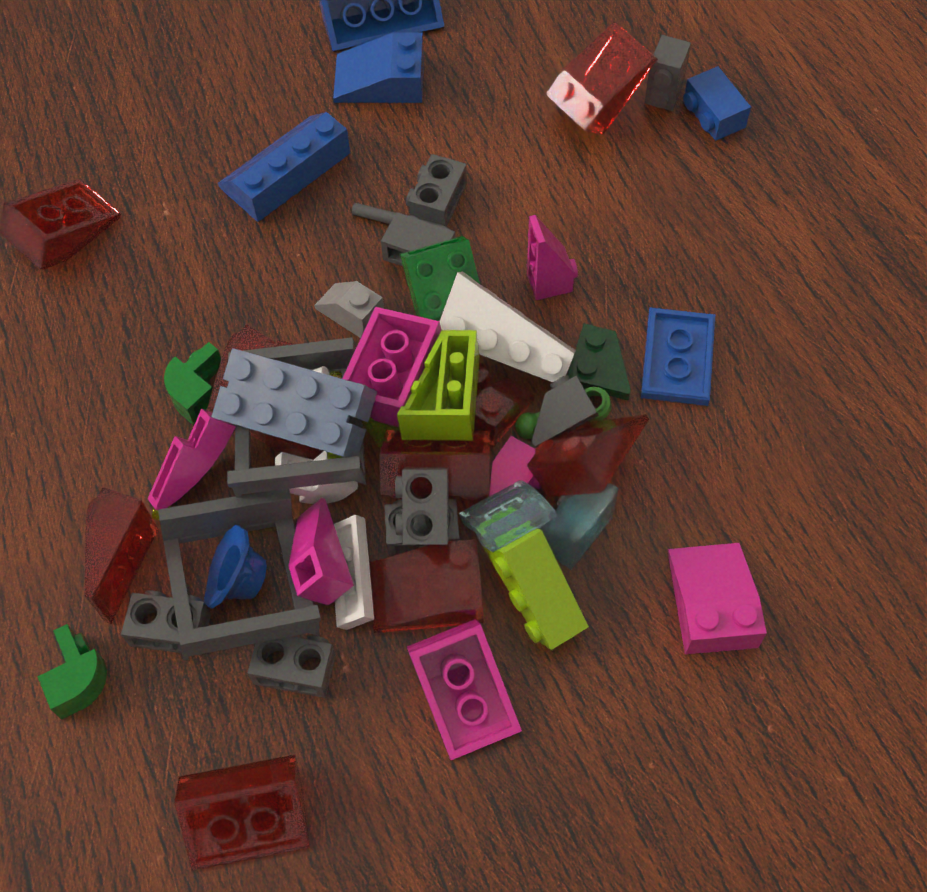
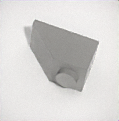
M358 281L335 283L314 306L316 310L361 338L374 308H384L383 297Z

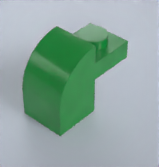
M210 342L201 349L194 351L185 363L176 356L172 358L164 374L165 387L175 409L193 425L201 409L210 412L214 408L217 398L212 386L207 382L224 367L219 350Z
M68 624L53 630L66 663L37 676L50 710L61 720L92 704L102 692L107 678L105 660L95 649L90 650L89 644L82 632L76 634Z

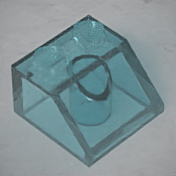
M580 480L573 489L568 487L562 493L557 502L558 508L552 515L546 513L538 523L536 528L543 531L556 560L572 570L612 520L619 490L618 487L608 483Z

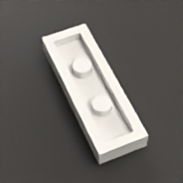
M353 515L334 524L354 584L353 587L335 600L336 624L338 628L345 630L374 620L366 521L364 517Z

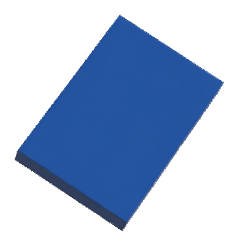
M649 308L641 398L708 406L711 390L715 314Z

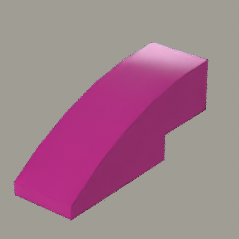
M201 409L188 440L177 436L174 437L148 496V500L155 510L168 508L200 481L226 447L236 427L234 424L212 418V412Z

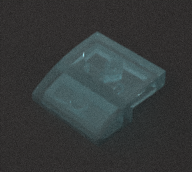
M523 480L517 481L459 513L464 526L474 531L481 545L491 552L504 547L558 517L548 501Z

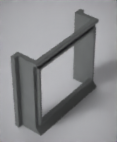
M351 337L244 351L309 370L325 366L331 376L341 374L342 379L355 349L354 340ZM350 416V424L363 428L361 420ZM235 425V470L227 471V485L229 488L232 487L236 498L242 497V494L350 481L366 485L364 439L358 456L251 468V429Z
M289 489L242 495L239 498L235 496L158 510L183 661L189 660L190 656L306 633L320 636L319 622H321L318 605H313L312 600L297 596L288 566L295 534ZM235 525H240L247 531L275 527L294 610L194 629L179 544L224 536Z

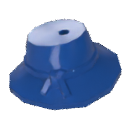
M235 525L229 529L215 550L209 569L204 597L205 604L211 609L227 598L253 599L260 591L264 582L267 569L266 560L249 546L248 531L240 525Z

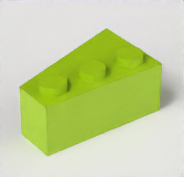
M477 330L441 331L424 363L425 368L419 380H415L411 387L410 397L405 406H401L397 413L402 440L473 441L480 358Z
M515 519L479 540L508 589L513 605L522 613L527 623L524 624L525 629L534 643L540 642L552 650L589 627L542 530Z

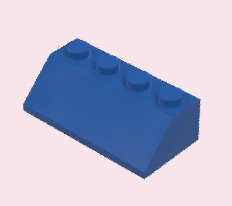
M319 0L323 22L332 51L358 46L393 32H422L445 27L439 0Z
M327 112L312 115L218 182V186L252 218L259 222L350 154L347 129Z

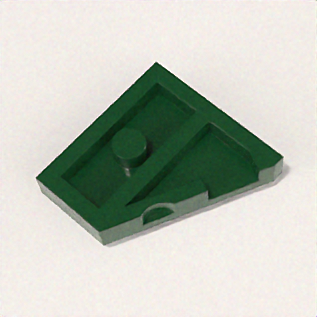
M583 323L576 351L567 375L570 379L577 376L584 389L599 387L605 390L609 396L629 400L631 389L616 331Z

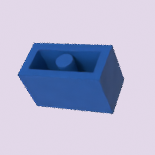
M719 66L687 79L685 94L683 95L684 104L698 118L703 130L708 131L715 141L746 128L751 106Z

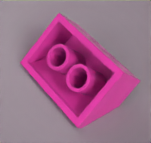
M380 307L374 308L342 378L366 385L378 391L370 415L372 419L380 423L399 427L397 413L401 406H405L411 395V387L414 381L419 380L425 368L424 363L442 331L440 321Z

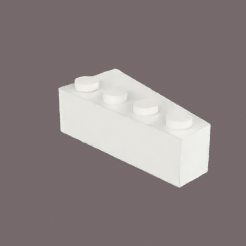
M463 271L457 272L440 319L442 330H477L480 355L545 380L554 382L567 374L576 350L530 320L519 310L507 304Z

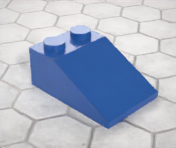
M393 32L338 53L334 83V103H422L424 74L423 32Z

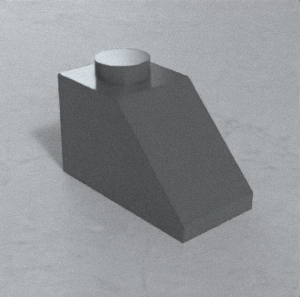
M565 375L550 384L552 389L545 393L532 438L536 448L540 449L599 416L577 376L570 379L568 375Z

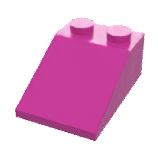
M740 543L668 549L685 654L759 648L767 632L760 597Z
M476 619L407 646L450 760L522 731L482 626Z

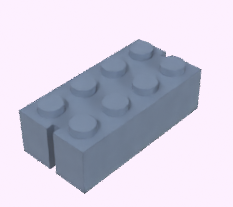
M232 348L223 379L229 381L227 388L220 386L212 418L343 457L359 455L366 429L350 424V416L369 422L378 391L363 384Z

